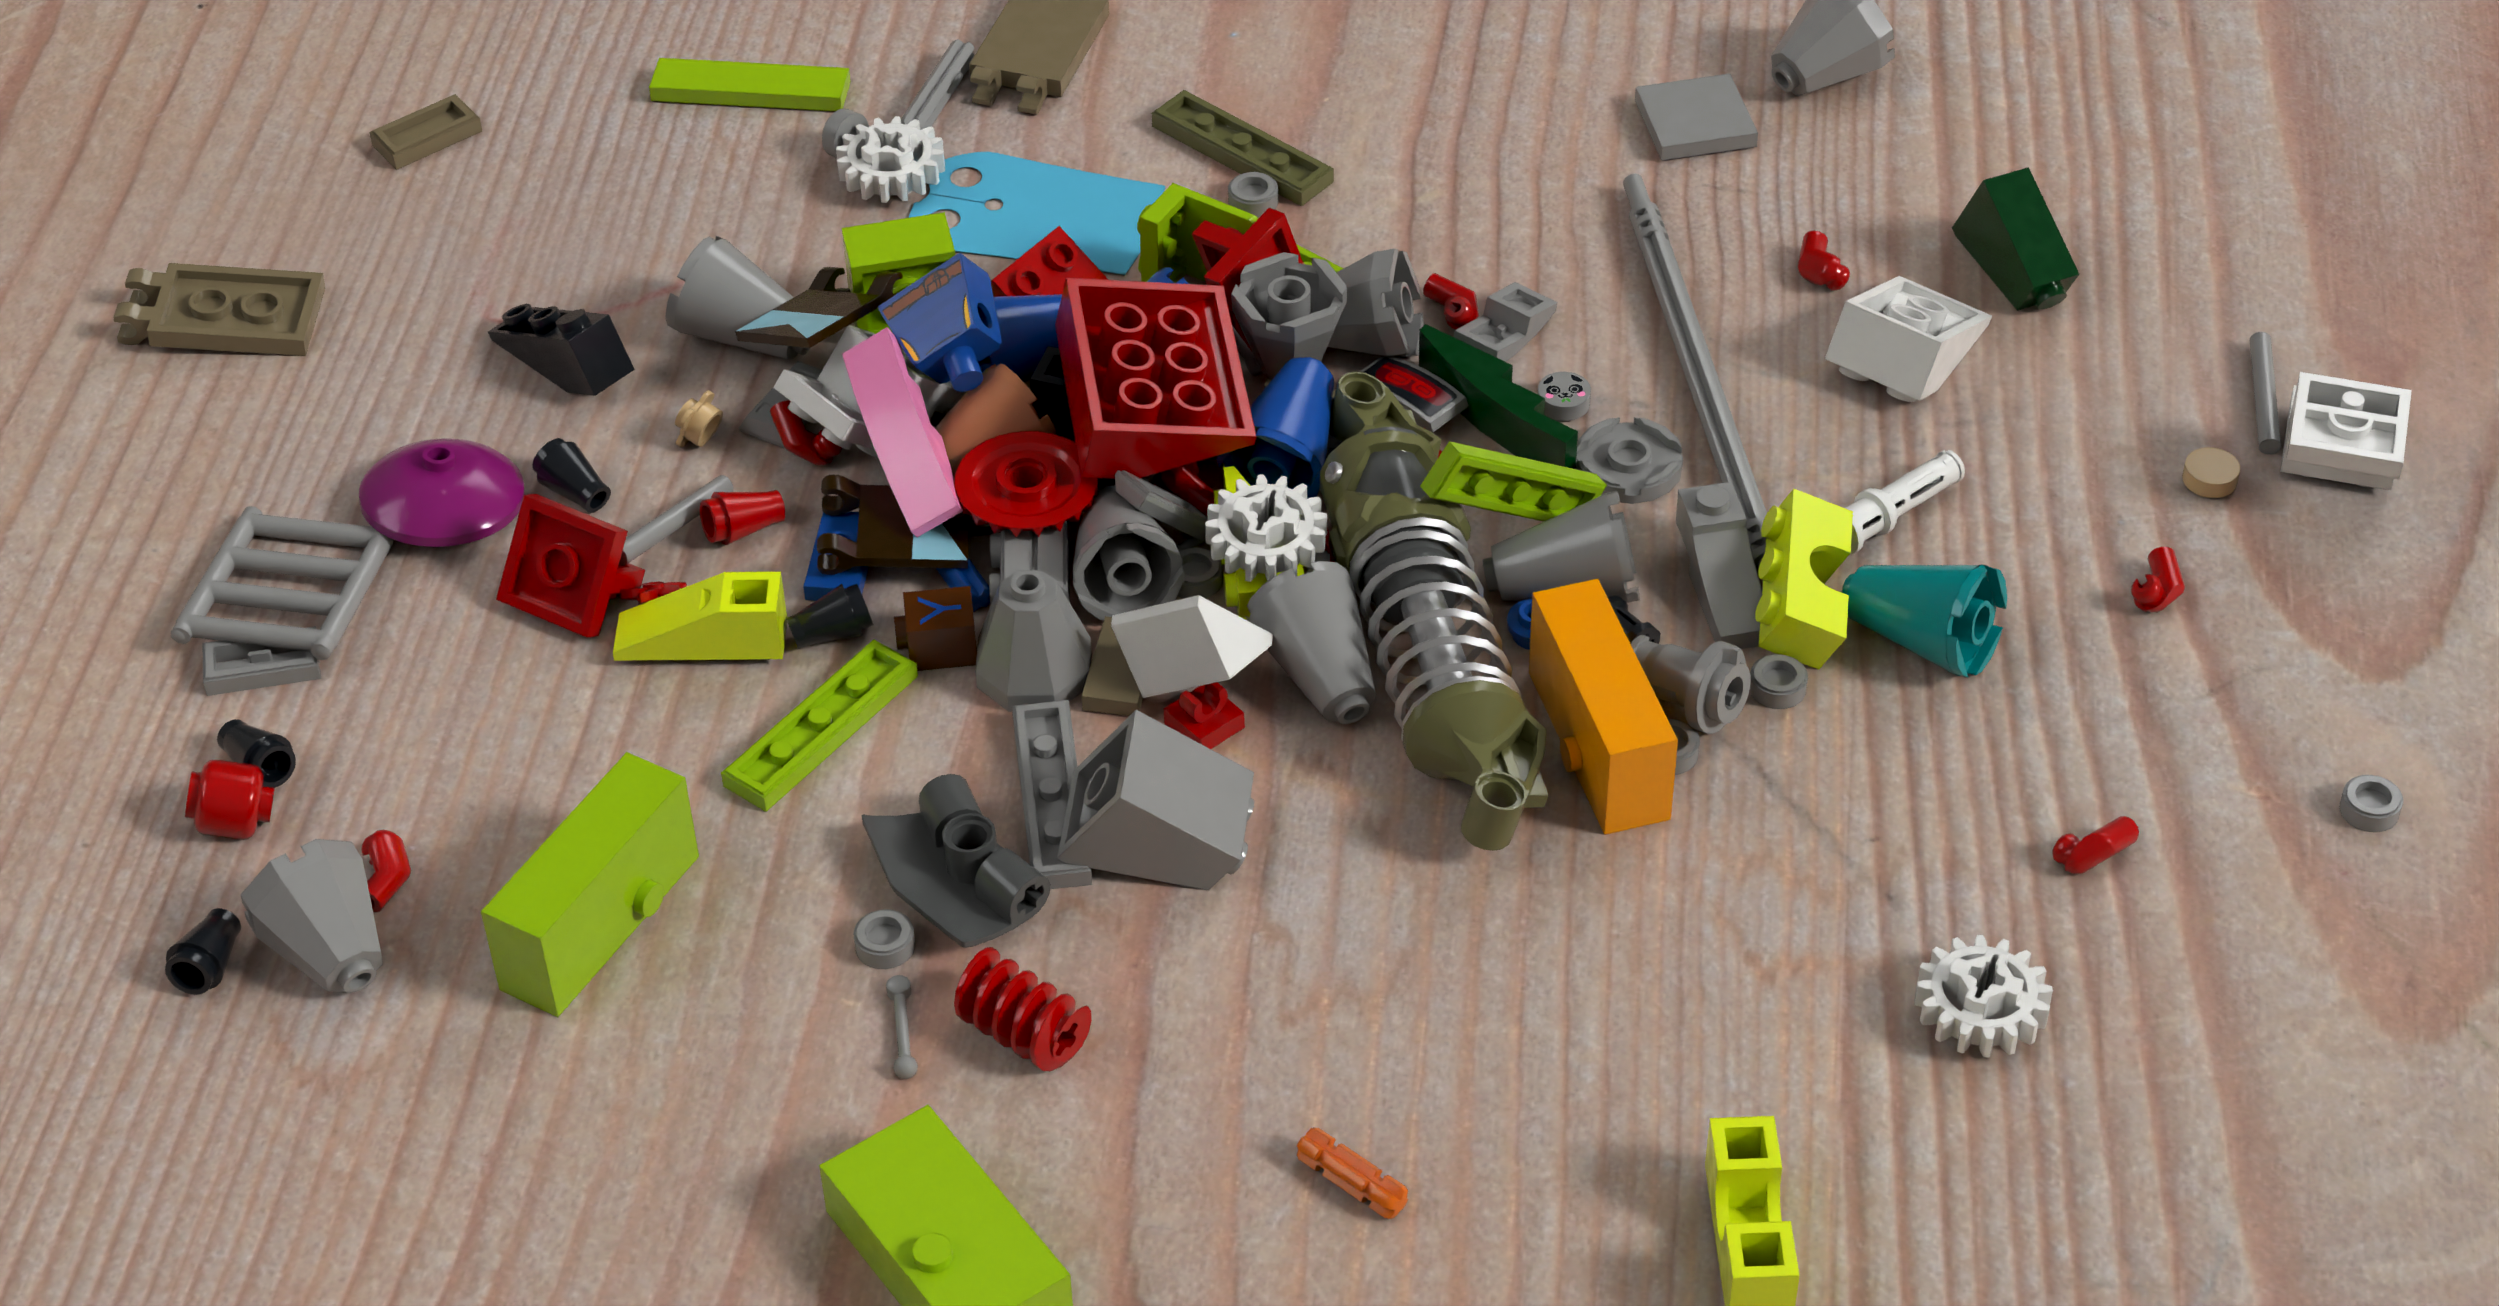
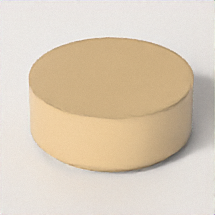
M2214 447L2199 448L2187 456L2182 479L2185 486L2199 496L2206 498L2225 497L2231 494L2237 487L2240 464L2236 457L2223 449Z

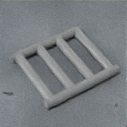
M246 507L176 620V624L171 631V637L181 644L188 643L193 637L311 651L312 655L319 660H327L347 629L392 547L394 539L379 533L370 526L263 515L256 507ZM253 536H263L365 549L357 561L250 549L247 546ZM234 569L346 581L340 594L337 595L226 581ZM213 603L325 615L327 617L319 630L207 617L206 615Z

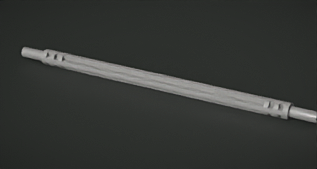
M1630 174L1623 181V186L1631 206L1629 218L1722 483H1733L1747 517L1746 528L1758 574L1760 562L1765 554L1766 538L1762 537L1761 528L1767 512L1671 247L1658 206L1650 201L1642 177L1639 174Z

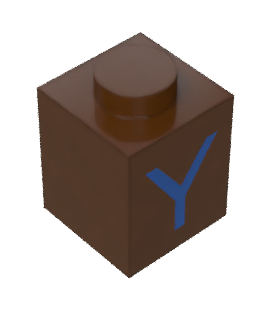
M963 586L903 592L905 615L894 616L897 650L908 649L909 659L917 663V671L976 665L977 646L971 587Z

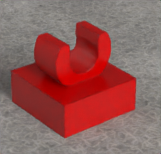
M1218 682L1199 686L1191 692L1186 690L1181 693L1178 700L1163 708L1164 724L1209 749L1214 748L1244 729L1245 718L1244 711L1227 698V690Z

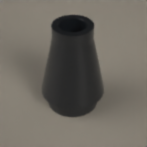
M556 438L547 442L534 457L532 468L537 473L538 482L580 505L588 513L598 511L609 500L611 495L610 488L602 482L576 443Z
M840 584L797 614L786 618L798 649L812 644L862 636L861 630L874 625L857 584L847 588Z
M239 719L228 721L219 730L217 736L219 747L228 754L233 762L258 766L263 772L264 787H278L285 783L292 775L296 765V758L291 743L285 737L247 725Z
M213 909L202 922L169 948L166 954L165 973L168 980L177 989L188 994L199 995L205 993L208 989L215 988L221 983L235 939L241 931V923L237 916L226 909Z

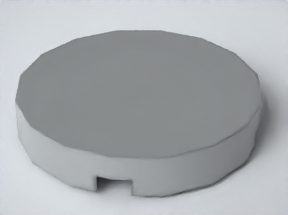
M1620 417L1610 418L1589 427L1579 438L1576 469L1595 473L1605 482L1607 486L1601 495L1617 491L1622 503L1634 504L1653 501L1669 493L1680 481L1683 467L1682 447L1679 439L1669 429L1649 419L1634 417V423H1620Z

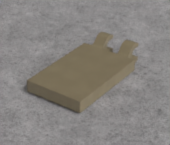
M1008 0L969 64L970 81L978 84L976 92L972 96V103L992 106L1000 88L1006 86L1023 92L1022 100L1017 107L1019 112L1037 115L1047 95L1062 97L1109 16V0Z
M169 263L166 273L133 268L129 270L125 287L140 290H133L129 302L118 303L113 318L114 322L129 323L121 324L117 336L118 342L125 345L139 344L148 337L149 346L306 356L325 291L324 275L317 272Z

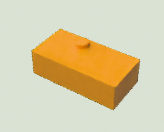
M1599 579L1533 592L1528 673L1560 739V753L1564 767L1567 772L1575 771L1604 835L1671 820L1678 739Z

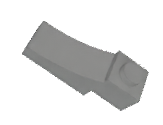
M1725 482L1678 489L1676 524L1690 557L1689 576L1714 641L1733 644L1740 649L1758 647L1760 622L1756 621L1755 612L1762 596V589L1746 528L1747 517L1733 483Z

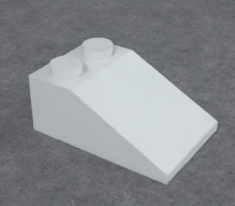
M1897 276L1845 301L1825 359L1839 365V371L1849 378L1859 381L1871 379L1887 386L1886 392L1899 400L1907 402L1920 401L1938 391L1988 327L1992 315L1906 278Z

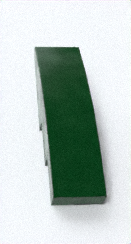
M1427 324L1419 329V367L1440 377L1466 397L1469 406L1460 414L1472 425L1515 456L1576 469L1578 431L1544 415L1545 398L1512 382L1513 365Z

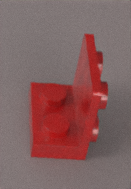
M1058 226L993 278L991 286L993 297L1053 295L1063 293L1066 278L1109 279L1065 231Z

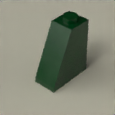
M2029 167L1983 180L1952 226L1957 239L2017 311L2037 305L2038 309H2047L2059 304L2067 297L2066 292L2079 276L2076 265Z

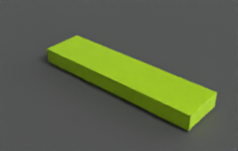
M659 58L649 91L651 101L837 111L844 107L851 79L849 68Z
M1451 441L1448 442L1420 485L1424 492L1432 499L1543 522L1601 496L1607 486L1595 473Z
M873 639L721 772L723 787L767 812L918 677L917 663Z

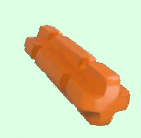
M1313 1127L1305 1136L1301 1137L1297 1144V1157L1301 1162L1315 1171L1323 1168V1177L1362 1203L1370 1200L1371 1203L1368 1207L1386 1219L1395 1218L1404 1209L1408 1201V1189L1405 1185L1389 1175L1381 1178V1169L1342 1143L1338 1144L1337 1147L1334 1146L1336 1139L1320 1128Z

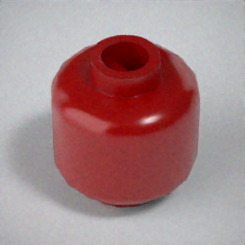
M209 760L204 764L201 772H191L185 818L194 819V826L200 834L246 840L255 833L258 821L270 823L275 788L263 786V772L256 765Z

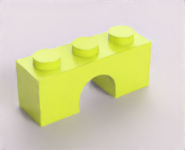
M1794 488L1779 507L1774 505L1769 509L1761 528V535L1766 538L1765 554L1758 570V577L1763 580L1762 596L1755 612V619L1757 622H1760L1758 647L1776 654L1793 657L1802 664L1819 670L1847 638L1849 595L1829 588L1825 583L1851 553L1853 511Z
M1774 1116L1710 1118L1705 1171L1725 1306H1795L1800 1275L1791 1221H1782L1780 1184L1782 1162Z

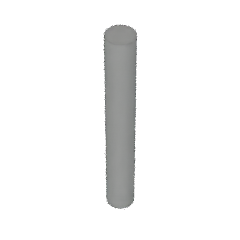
M2256 332L2250 337L2249 341L2259 450L2262 453L2275 454L2281 448L2272 343L2268 333Z
M724 475L716 477L628 536L625 540L619 565L625 566L700 515L701 501L711 499L714 492H733L731 480Z

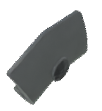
M941 775L928 782L919 794L920 813L899 816H873L865 814L861 816L863 826L892 890L961 947L967 948L985 943L1017 928L1037 914L1047 901L1051 886L1049 879L1008 848L1004 849L997 843L994 824L989 818L982 815L966 779L960 775Z

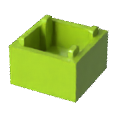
M945 212L841 228L848 289H850L851 293L866 294L875 277L884 271L902 273L903 278L896 280L893 285V294L899 293L955 256V249ZM879 308L854 322L855 327L875 334L886 327L889 328Z

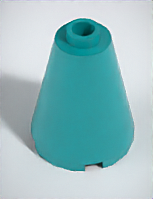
M1863 565L1854 574H1850L1846 578L1842 588V593L1849 595L1848 617L1957 676L1968 677L1967 673L1972 675L1981 673L1991 660L2000 640L2003 627L1993 625L1996 607L2003 609L2007 607L2006 580L2001 570L1987 565Z

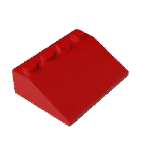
M1066 278L1055 329L1082 477L1115 479L1117 470H1125L1142 478L1255 444L1257 436L1224 286Z

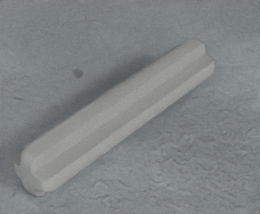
M959 39L952 41L901 118V124H908L912 120L917 119L920 123V130L932 126L969 69V64L974 57V46L972 43H963Z

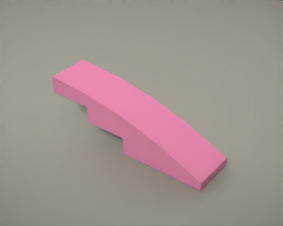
M886 327L842 353L854 395L887 480L911 532L916 537H919L961 513L963 508L956 494L955 480L942 436L930 424L921 389L909 376L901 346L895 335Z

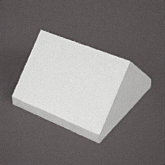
M1200 595L1112 615L1111 627L1143 698L1230 680L1272 646L1273 642L1272 633Z

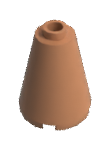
M1000 363L997 366L994 364L990 368L985 369L982 373L984 377L982 383L978 387L966 391L935 427L942 436L954 480L956 470L965 455L988 439L1020 431H1038L1058 435L1048 414L1039 419L1036 410L1032 406V403L1037 400L1032 391L1017 374L1004 364Z

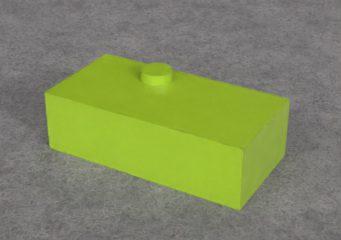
M626 752L481 910L500 991L553 1016L559 1017L646 917H651L656 913L663 897L699 857L685 777Z
M929 1104L819 1165L826 1212L901 1306H1073L1070 1273Z

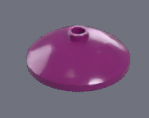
M450 438L419 441L388 453L367 471L359 487L361 512L366 521L375 530L396 541L426 547H445L471 543L500 531L518 515L525 495L522 474L509 458L481 443Z

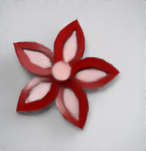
M643 583V588L621 589L620 597L625 600L638 601V605L687 587V583Z

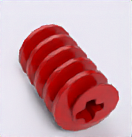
M993 947L984 948L974 956L961 975L955 991V1012L963 1022L974 1024L981 1033L993 1036L1000 1045L1012 1048L1019 1057L1031 1059V1062L1042 1071H1053L1072 1059L1083 1046L1092 1021L1091 1010L1087 1005L1075 1011L1076 1001L1073 996L1067 993L1056 997L1057 989L1053 984L1042 982L1038 985V977L1030 970L1019 973V965L1012 959H1004L1000 962V954Z

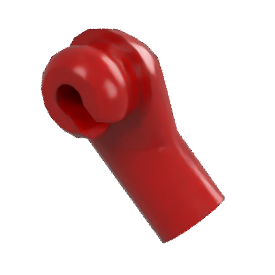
M1815 230L1809 231L1803 236L1798 261L1800 275L1815 285L1822 286L1825 284L1831 291L1842 289L1849 280V268L1840 264V258L1836 255L1826 252L1828 238L1824 233Z
M1436 273L1429 276L1424 285L1423 294L1425 297L1445 306V320L1452 329L1456 330L1479 317L1477 298L1474 291Z
M1196 462L1161 472L1162 482L1169 490L1181 499L1190 502L1207 516L1208 505L1214 504V491L1197 477L1199 468Z
M2159 547L2149 553L2148 562L2152 574H2145L2147 582L2141 585L2139 580L2136 579L2131 586V594L2134 597L2135 605L2145 612L2162 611L2182 595L2185 590L2175 552L2169 547Z
M2120 816L2085 836L2081 841L2074 834H2065L2058 839L2053 847V859L2059 864L2065 865L2066 872L2083 874L2135 843L2139 836L2138 826L2131 818Z
M384 829L377 830L365 838L361 849L362 856L369 854V864L373 865L375 871L367 880L373 912H380L411 874V867L403 840L394 832Z

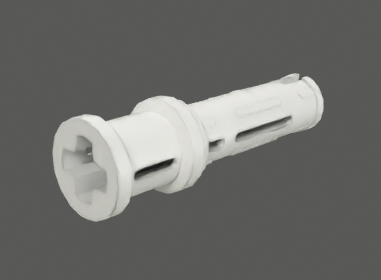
M1943 450L1934 458L1904 474L1881 490L1868 488L1858 493L1854 503L1845 507L1853 511L1850 555L1857 553L1863 547L1864 541L1874 535L1883 536L1891 532L1897 523L1898 517L1924 503L1927 499L1950 485L1961 481L1965 475V468L1960 457L1951 450L1946 452Z

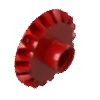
M1038 431L1007 433L977 445L960 462L956 470L954 482L956 494L963 508V514L972 515L976 525L989 524L994 534L1010 529L1016 538L1023 531H1033L1039 537L1042 530L1048 527L1060 532L1065 521L1079 522L1081 512L1089 509L1092 506L1093 497L1098 495V478H1085L1081 475L1076 443L1056 434Z

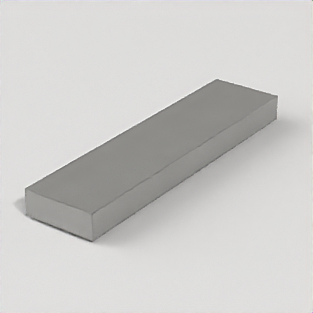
M1069 700L1012 706L1030 865L1049 879L1050 889L1092 885L1091 868L1067 864L1057 859L1073 772L1077 768Z

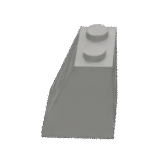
M1135 710L1074 770L1057 859L1067 864L1088 866V868L1209 890L1227 873L1230 875L1234 874L1246 857L1248 845L1244 842L1247 821L1254 808V800L1250 798L1254 772L1148 715Z

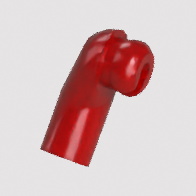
M790 400L775 404L770 409V414L787 451L817 466L830 464L833 461V457L841 452L842 447L832 443L821 434L823 429L817 435L805 429L802 419L788 409Z

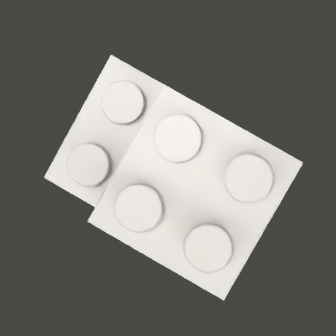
M848 325L818 379L783 369L773 388L791 401L788 409L795 415L808 422H819L825 428L821 434L826 439L848 450L855 444L862 451L878 458L854 395L842 353L875 335V333ZM901 347L908 374L921 389L929 420L934 411L946 414L948 409H952L966 391L959 392L954 390L951 381L939 384L911 363Z
M2300 372L2298 383L2293 387L2280 472L2356 484L2363 487L2391 490L2394 478H2400L2404 463L2412 390Z

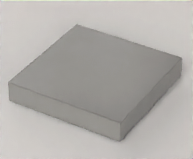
M1731 74L1636 87L1635 102L1661 161L1757 147V129Z

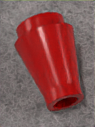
M778 490L768 492H714L711 499L701 501L700 519L703 531L709 542L721 541L724 545H729L769 525L783 522L785 520V505Z

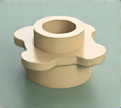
M710 390L706 391L699 401L693 398L689 399L677 414L675 425L681 429L676 444L681 448L689 441L702 447L717 431L723 418V411L711 404L715 394Z

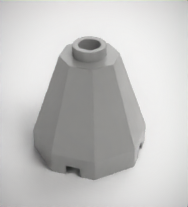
M1806 0L1771 55L1772 77L1782 90L1800 96L1880 69L1895 58V48L1887 50V43L1894 39L1893 28L1875 0Z
M1398 249L1373 252L1338 271L1337 274L1347 285V303L1328 347L1400 359L1419 356V329L1424 326L1423 313L1413 314L1412 300L1421 298L1419 284L1407 252H1398Z
M1287 252L1245 265L1240 275L1241 283L1239 287L1236 284L1231 293L1232 311L1263 374L1267 379H1273L1283 365L1293 358L1311 357L1321 362L1347 303V285L1326 260L1312 258V266L1298 263L1297 254Z
M1017 570L1000 582L978 637L975 671L977 688L1008 712H1012V706L1063 700L1071 701L1083 692L1090 669L1092 655L1091 637L1058 582L1042 570Z
M315 839L300 846L306 855L302 858L290 862L285 853L269 861L241 893L242 903L247 910L244 911L246 920L256 937L326 991L353 993L371 984L377 975L376 971L383 965L363 859L351 841Z

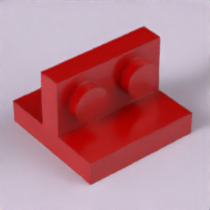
M1268 208L1244 234L1232 227L1224 228L1206 220L1192 233L1207 271L1204 276L1206 284L1224 286L1232 326L1249 348L1250 346L1232 311L1231 293L1235 285L1237 284L1239 287L1241 283L1240 275L1245 265L1283 252L1297 254L1298 263L1304 264L1285 213L1272 208Z
M528 494L523 497L496 600L584 637H596L600 634L609 599H615L621 589L641 588L645 570L630 563L625 566L619 565L628 533L627 530L538 494Z

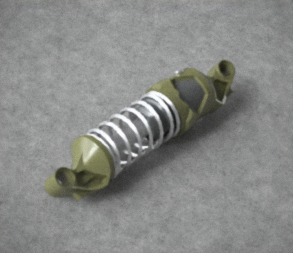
M1349 372L1342 375L1338 381L1332 402L1329 426L1330 434L1343 443L1329 454L1320 470V491L1333 528L1329 532V546L1334 561L1347 569L1353 581L1354 590L1360 598L1359 610L1369 624L1368 637L1375 649H1377L1376 663L1384 676H1386L1385 690L1395 703L1394 717L1402 729L1401 739L1409 760L1415 769L1429 777L1459 780L1472 786L1473 790L1461 822V832L1465 839L1473 846L1483 850H1501L1510 844L1524 808L1545 807L1549 795L1539 768L1545 754L1547 729L1527 711L1522 694L1512 678V667L1504 651H1502V639L1493 624V614L1485 598H1483L1484 588L1474 572V561L1468 551L1467 541L1470 539L1471 527L1463 505L1432 499L1420 487L1438 459L1442 439L1431 431L1418 426L1412 410H1405L1390 389L1376 377L1363 372ZM1465 598L1472 602L1471 611L1457 609V607ZM1370 603L1376 605L1377 609L1375 612L1372 611ZM1451 616L1466 620L1457 631ZM1474 624L1482 629L1480 638L1465 634ZM1379 629L1388 631L1383 639L1379 634ZM1409 632L1413 647L1409 650H1400L1390 646V644L1399 633ZM1461 643L1475 646V648L1465 657ZM1483 651L1491 655L1489 665L1473 661ZM1388 655L1398 657L1392 666L1387 660ZM1417 658L1422 674L1420 676H1406L1399 671L1409 659ZM1470 671L1484 673V675L1472 676ZM1397 682L1407 684L1401 693L1396 687ZM1426 684L1428 689L1426 694L1416 702L1408 699L1417 687Z

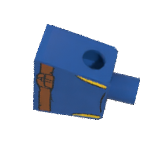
M959 252L878 306L884 320L911 363L917 369L939 384L951 381L953 389L959 392L970 391L982 383L984 377L978 362L998 350L1002 343L991 281L986 271Z

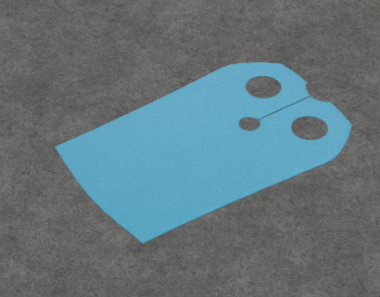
M974 152L945 159V172L939 173V183L937 185L929 184V194L920 202L914 203L909 218L929 215L943 209L955 211L961 218L957 226L949 229L955 252L1013 259L1020 258L1060 226L1100 271L1126 275L1141 252L1140 234L1137 231L1139 216L1147 205H1152L1163 194L1165 185L1091 173L994 152ZM967 167L981 172L982 179L974 186L960 187L951 182L950 176L957 169ZM991 199H998L1003 202V206L998 210H989L985 207V203Z

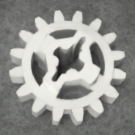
M895 116L891 123L884 124L880 118H875L874 125L870 127L862 124L856 125L857 135L844 134L842 136L843 145L836 147L839 180L846 181L847 191L849 192L861 189L862 199L864 200L877 194L880 195L882 203H887L891 195H898L902 201H908L909 193L914 191L920 195L926 194L925 183L937 185L939 183V173L945 172L942 138L935 137V131L932 126L920 130V123L917 119L912 120L908 124H901L900 116Z
M1259 474L1256 479V485L1249 486L1244 480L1238 479L1236 480V492L1234 494L1221 489L1218 492V504L1208 505V521L1205 522L1206 544H1211V558L1214 561L1225 559V572L1228 574L1237 571L1239 568L1244 569L1245 581L1251 582L1257 573H1264L1267 581L1276 576V573L1287 571L1293 568L1297 576V565L1299 563L1312 568L1310 563L1315 562V553H1324L1327 513L1321 512L1320 497L1307 499V485L1303 483L1294 489L1288 488L1286 476H1281L1275 484H1268L1264 474Z
M1977 935L1974 946L1969 947L1958 937L1953 938L1950 953L1935 947L1932 950L1930 963L1922 962L1920 966L1914 1004L1922 1007L1920 1022L1922 1025L1937 1024L1935 1039L1939 1042L1947 1040L1951 1036L1958 1039L1957 1052L1964 1053L1972 1044L1979 1046L1983 1057L1989 1058L1992 1047L2000 1045L2008 1055L2015 1054L2017 1039L2032 1045L2036 1039L2037 1029L2046 1028L2053 989L2052 986L2044 984L2047 972L2045 967L2035 966L2029 968L2031 953L2028 950L2019 952L2016 955L2009 953V940L2002 939L1994 948L1987 946V941L1983 935Z

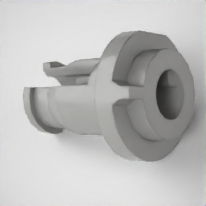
M1639 635L1632 641L1631 646L1657 698L1684 707L1686 720L1695 730L1707 734L1716 733L1727 723L1734 721L1743 710L1750 690L1751 675L1749 668L1746 666L1743 651L1738 646L1718 641L1711 644L1701 653L1674 644H1657L1649 641L1650 637L1646 635Z

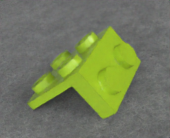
M1172 183L1152 205L1149 204L1142 210L1138 219L1137 231L1140 234L1141 250L1138 270L1141 273V282H1147L1157 271L1164 267H1170L1174 270L1168 277L1174 283L1182 279L1186 274L1205 281L1204 276L1207 271L1192 236L1194 230L1206 220L1224 228L1232 227L1244 234L1259 218L1249 212Z

